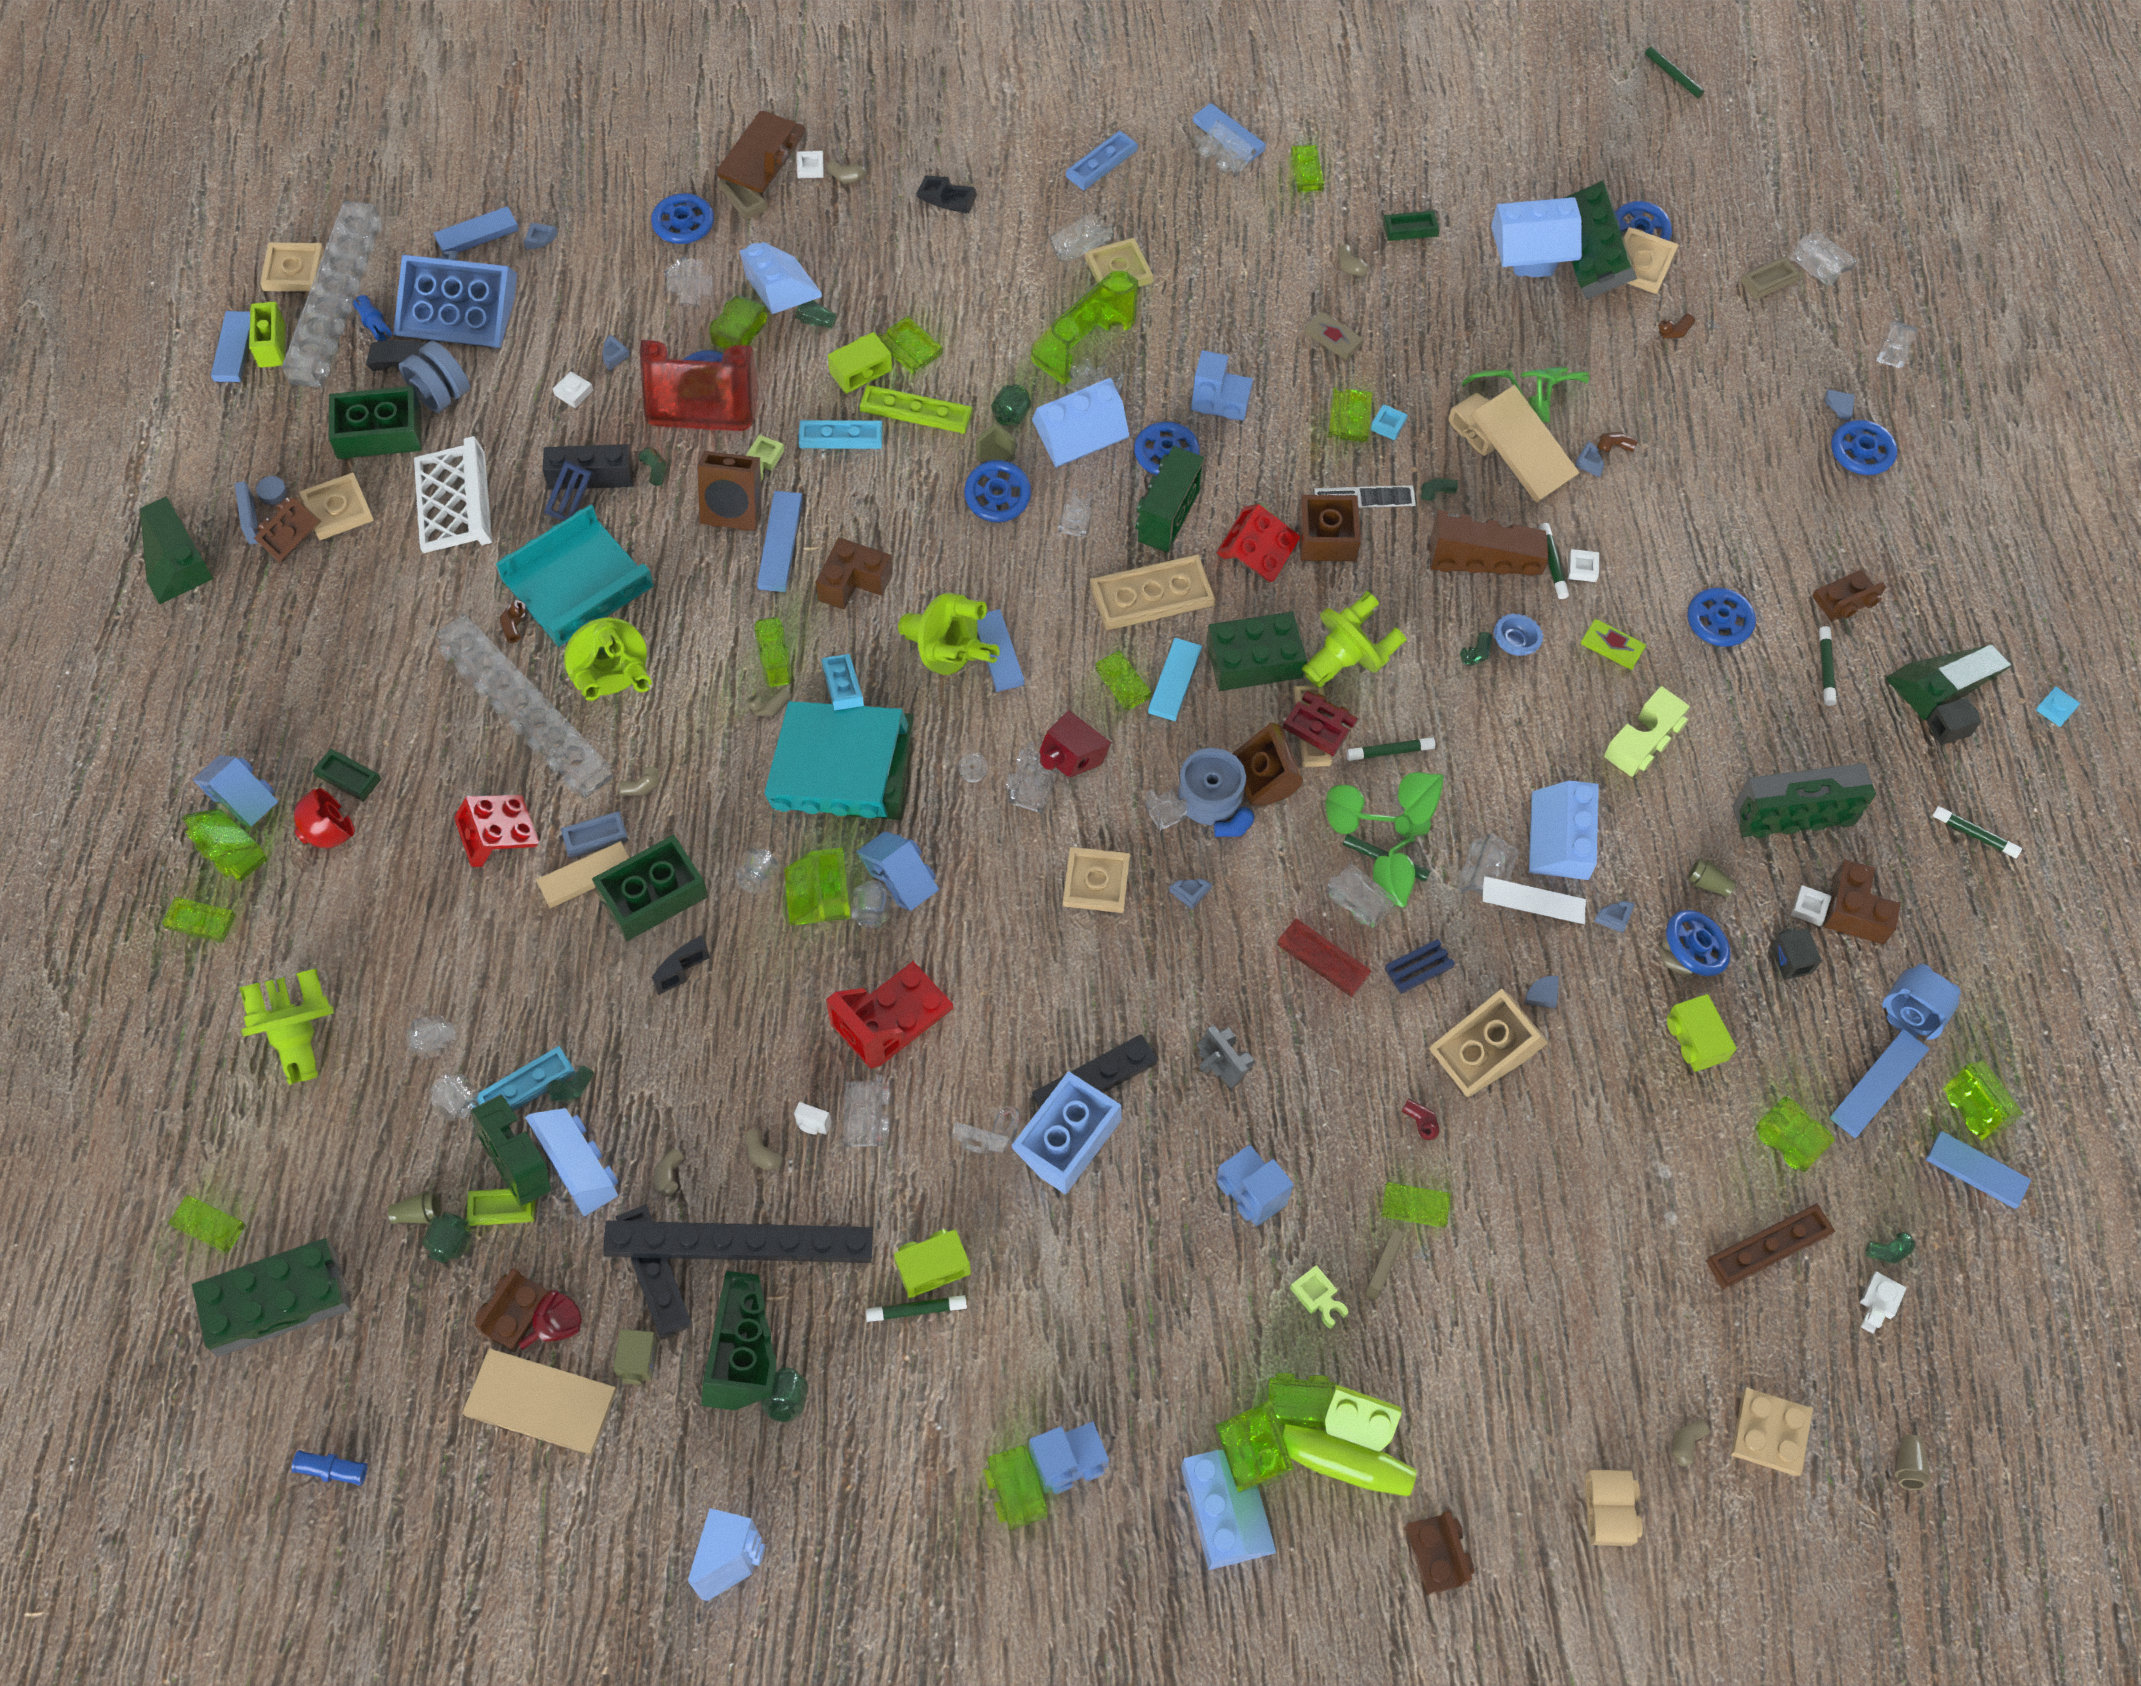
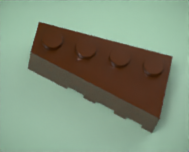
M1438 509L1429 540L1430 570H1440L1442 572L1464 571L1469 573L1488 572L1501 575L1508 573L1525 574L1528 576L1543 575L1548 561L1546 530L1511 524L1507 528L1502 527L1498 521L1487 519L1485 523L1472 521V517L1469 515L1460 514L1459 518L1448 516V511Z

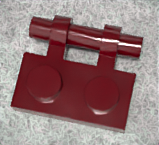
M1307 690L1302 697V701L1310 706L1308 707L1298 701L1284 721L1282 728L1334 757L1350 730L1342 724L1344 723L1354 728L1359 718L1350 714L1349 709L1343 706L1339 708L1326 701L1327 697L1319 693L1315 695ZM1322 711L1333 718L1330 719L1319 712Z

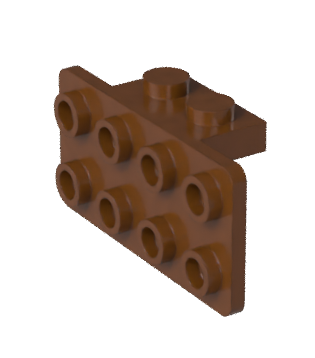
M759 111L718 167L717 176L753 191L764 192L804 136L805 127L772 113Z

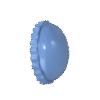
M1507 614L1505 617L1502 616L1494 627V638L1498 645L1505 652L1512 655H1530L1539 649L1543 642L1544 636L1540 626L1532 618L1526 617V615Z

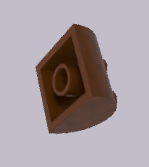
M1270 722L1232 753L1244 766L1246 774L1244 790L1250 805L1261 806L1281 801L1295 793L1303 783V778L1284 731L1279 724Z

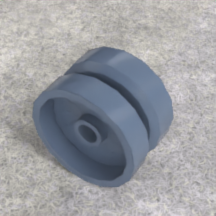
M429 341L418 351L419 357L410 355L399 363V370L406 384L414 386L418 399L435 413H440L450 406L451 397L459 399L470 391V384L463 369L455 358L435 341Z
M1200 749L1189 755L1182 764L1177 794L1179 806L1186 816L1197 823L1214 825V822H1227L1236 815L1237 810L1241 808L1246 782L1244 766L1235 755L1223 749Z

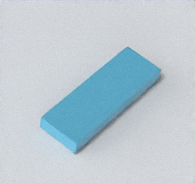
M800 420L799 448L882 449L883 423L882 421Z
M1174 638L1148 708L1149 714L1172 721L1177 720L1201 654L1202 645Z
M850 654L821 659L834 711L864 706L863 696Z
M557 1046L477 1093L474 1097L479 1105L502 1094L514 1112L576 1075V1072L560 1046Z

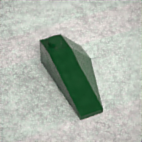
M167 496L140 508L146 581L159 604L213 580L211 573Z
M1991 644L1908 663L1888 675L1886 680L1918 715L1926 721L1937 706L1961 699L2009 669L2011 664Z
M904 713L908 722L907 733L898 734L882 801L888 813L887 817L876 816L875 818L901 820L914 714ZM847 814V815H846V816L863 817V816H861V815H851V814Z
M726 1270L703 1379L701 1406L736 1411L772 1395L777 1362L775 1353H773L771 1332L767 1323L759 1275Z

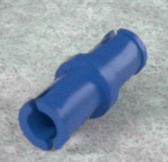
M360 295L356 297L361 306L356 300L353 301V306L360 314L363 325L371 330L378 342L388 341L384 332L391 338L392 331L383 321L384 317L381 311L373 306L368 296Z
M298 1450L294 1456L291 1470L292 1473L321 1477L323 1482L338 1480L361 1486L366 1478L368 1464L339 1459L337 1454L329 1453L328 1456Z

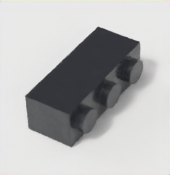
M629 444L544 447L542 470L548 490L554 489L565 460L579 465L586 470L593 471L586 489L633 487V460ZM569 469L561 490L567 489L574 472L573 470ZM579 475L574 489L579 488L584 475Z

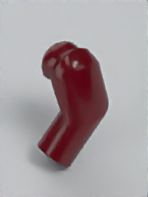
M1408 1098L1402 1113L1416 1120L1418 1132L1424 1140L1431 1141L1436 1139L1439 1135V1125L1435 1112Z

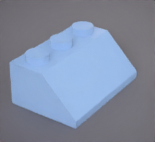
M1575 197L1497 204L1491 227L1502 267L1581 259V215Z
M765 242L753 243L747 248L739 250L746 279L772 314L822 297L821 291L794 256Z
M1111 378L1038 407L1032 418L1055 468L1129 437L1123 402Z
M1568 780L1532 791L1528 873L1584 880L1590 879L1597 864L1599 784Z
M1068 1071L1011 1145L1012 1149L1041 1179L1067 1194L1121 1122V1104Z
M563 1108L531 1113L525 1117L536 1139L584 1217L618 1197L614 1185L619 1182L609 1166L604 1169L602 1168L598 1159L603 1156L593 1140L589 1143L586 1142L582 1134L587 1132L578 1115L571 1117L567 1109Z
M1215 1450L1184 1458L1181 1469L1208 1570L1276 1553L1248 1450Z
M709 1509L688 1578L689 1584L701 1600L709 1601L752 1575L754 1565L760 1566L764 1556L765 1544H761L762 1538L751 1518Z

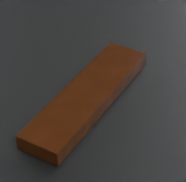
M1816 1203L1714 1254L1706 1260V1263L1724 1290L1831 1236L1835 1229Z

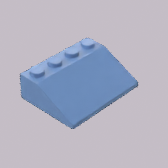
M402 255L393 336L501 348L514 303L517 273L508 266Z

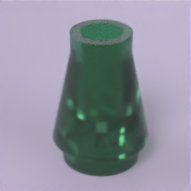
M814 300L798 305L795 318L799 319L802 324L822 326L830 329L833 328L837 317L836 313L831 312Z

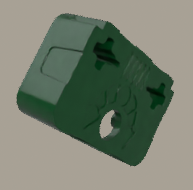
M501 1094L471 1109L476 1133L481 1141V1145L519 1206L521 1205L522 1207L551 1192L547 1168L536 1146L526 1131L515 1136L509 1124L517 1121L518 1118Z

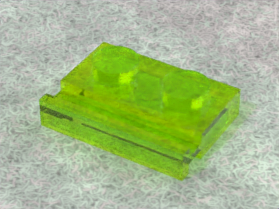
M908 315L888 328L885 334L878 335L879 339L891 352V355L912 374H915L918 368H924L943 355V347Z
M1333 387L1328 438L1340 436V439L1368 441L1373 392L1352 389L1338 391L1337 388Z

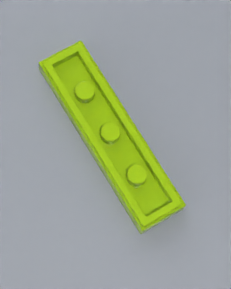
M871 385L866 386L859 406L860 412L966 434L972 416L971 406Z

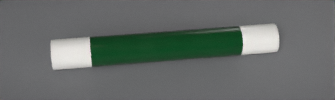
M1543 523L1538 528L1546 530L1548 564L1559 599H1565L1569 596L1550 524Z
M1824 626L1819 629L1824 704L1833 706L1836 704L1831 628Z
M1431 737L1347 749L1346 755L1348 761L1430 750L1435 749V739Z
M1937 806L1932 815L2014 858H2017L2022 850L2021 847L1940 806Z
M965 1295L867 1308L866 1318L867 1322L967 1309Z

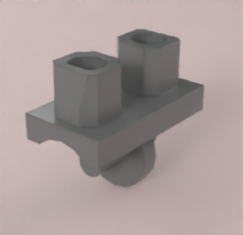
M1213 1025L1207 1028L1205 1036L1197 1044V1047L1200 1049L1199 1054L1204 1059L1199 1069L1203 1074L1213 1071L1217 1077L1221 1076L1228 1087L1232 1089L1239 1084L1243 1076L1251 1069L1255 1060L1248 1052L1243 1051L1237 1054L1232 1047L1236 1043V1036L1230 1028L1218 1030Z

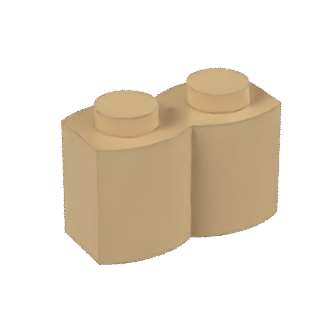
M1475 393L1451 409L1448 421L1461 436L1467 438L1470 445L1478 453L1486 456L1496 448L1471 414L1489 402V400Z
M1588 1471L1585 1474V1497L1588 1509L1587 1523L1590 1545L1633 1546L1637 1543L1638 1537L1642 1536L1643 1531L1641 1516H1636L1635 1502H1638L1640 1497L1638 1481L1633 1480L1632 1471Z

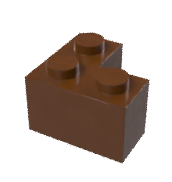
M838 537L816 580L818 601L845 610L855 588L882 596L893 575L891 554Z
M1844 859L1833 875L1830 890L1831 900L1823 927L1885 944L1896 930L1901 902L1870 894L1875 868Z

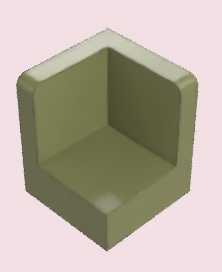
M994 423L977 437L976 459L981 463L992 460L1012 462L1015 459V438L998 424Z

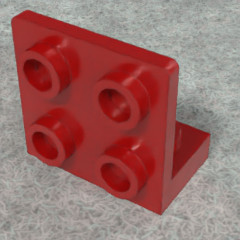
M1260 504L1245 506L1216 554L1223 559L1238 558L1265 580L1274 582L1299 541L1300 535Z
M522 795L466 796L454 816L471 867H483L493 849L537 847L539 843Z

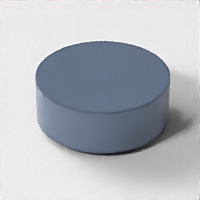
M269 476L258 482L256 493L264 504L275 505L285 499L287 488L282 479L276 476Z

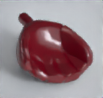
M555 1289L550 1290L543 1296L534 1310L532 1325L535 1331L521 1340L518 1345L523 1350L538 1338H541L544 1342L567 1339L578 1334L582 1323L579 1307L569 1296Z

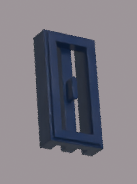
M565 460L544 513L562 521L573 516L578 510L593 471L586 470L579 465ZM571 469L574 472L558 511H554L553 507L567 473ZM582 474L584 476L567 516L563 515L578 477Z
M1439 939L1386 964L1385 971L1400 994L1454 967V961L1452 958H1448V952L1446 949H1442V943ZM1435 951V954H1433V955H1431V956H1429V957H1427V958H1425V959H1423V960H1421V961H1419V962H1417V963H1415V964H1413V965H1411V966H1409V967H1407V968H1405V969H1403V970H1401V971H1399V972H1397V973L1395 972L1396 970H1398V969H1400V968H1402V967H1404V966H1406V965H1408V964H1410V963H1412V962H1414V961H1416V960H1418V959H1420V958H1422V957H1424V956H1426V955H1428V954H1430V953H1432V952ZM1441 960V964L1404 983L1401 982L1400 979Z

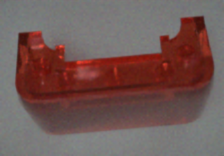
M641 340L639 353L643 409L645 419L650 425L727 431H744L753 425L759 386L752 346H731L724 351L722 362L667 359L668 351L665 344L655 340Z

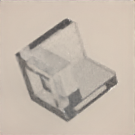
M1892 320L1881 341L1876 361L1903 368L1910 345L1918 329Z
M1153 789L1147 791L1145 808L1159 831L1186 819L1188 802L1185 798L1178 800L1172 790L1159 796L1156 795Z

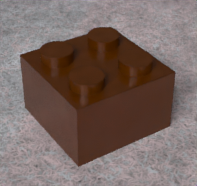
M1301 495L1298 510L1300 561H1357L1361 544L1358 495Z

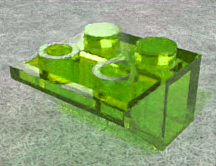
M221 809L189 813L181 818L188 828L184 833L195 844L196 850L206 860L210 858L214 862L215 868L225 878L231 875L240 883L268 860L261 847Z
M843 847L811 851L784 868L790 926L851 918Z
M1985 1061L1971 1062L1965 1065L1943 1088L1949 1102L1954 1107H1957L1965 1118L1968 1128L1974 1134H1977L1981 1141L2010 1127L2024 1115Z
M1266 1401L1215 1425L1238 1492L1265 1487L1288 1477L1294 1470L1271 1401Z

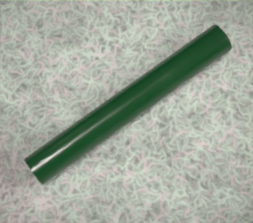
M1650 46L1645 51L1647 57L1697 99L1703 96L1705 90L1655 48Z
M1349 834L1346 835L1343 842L1344 846L1373 859H1377L1379 856H1389V852ZM1413 863L1415 877L1426 882L1431 871Z

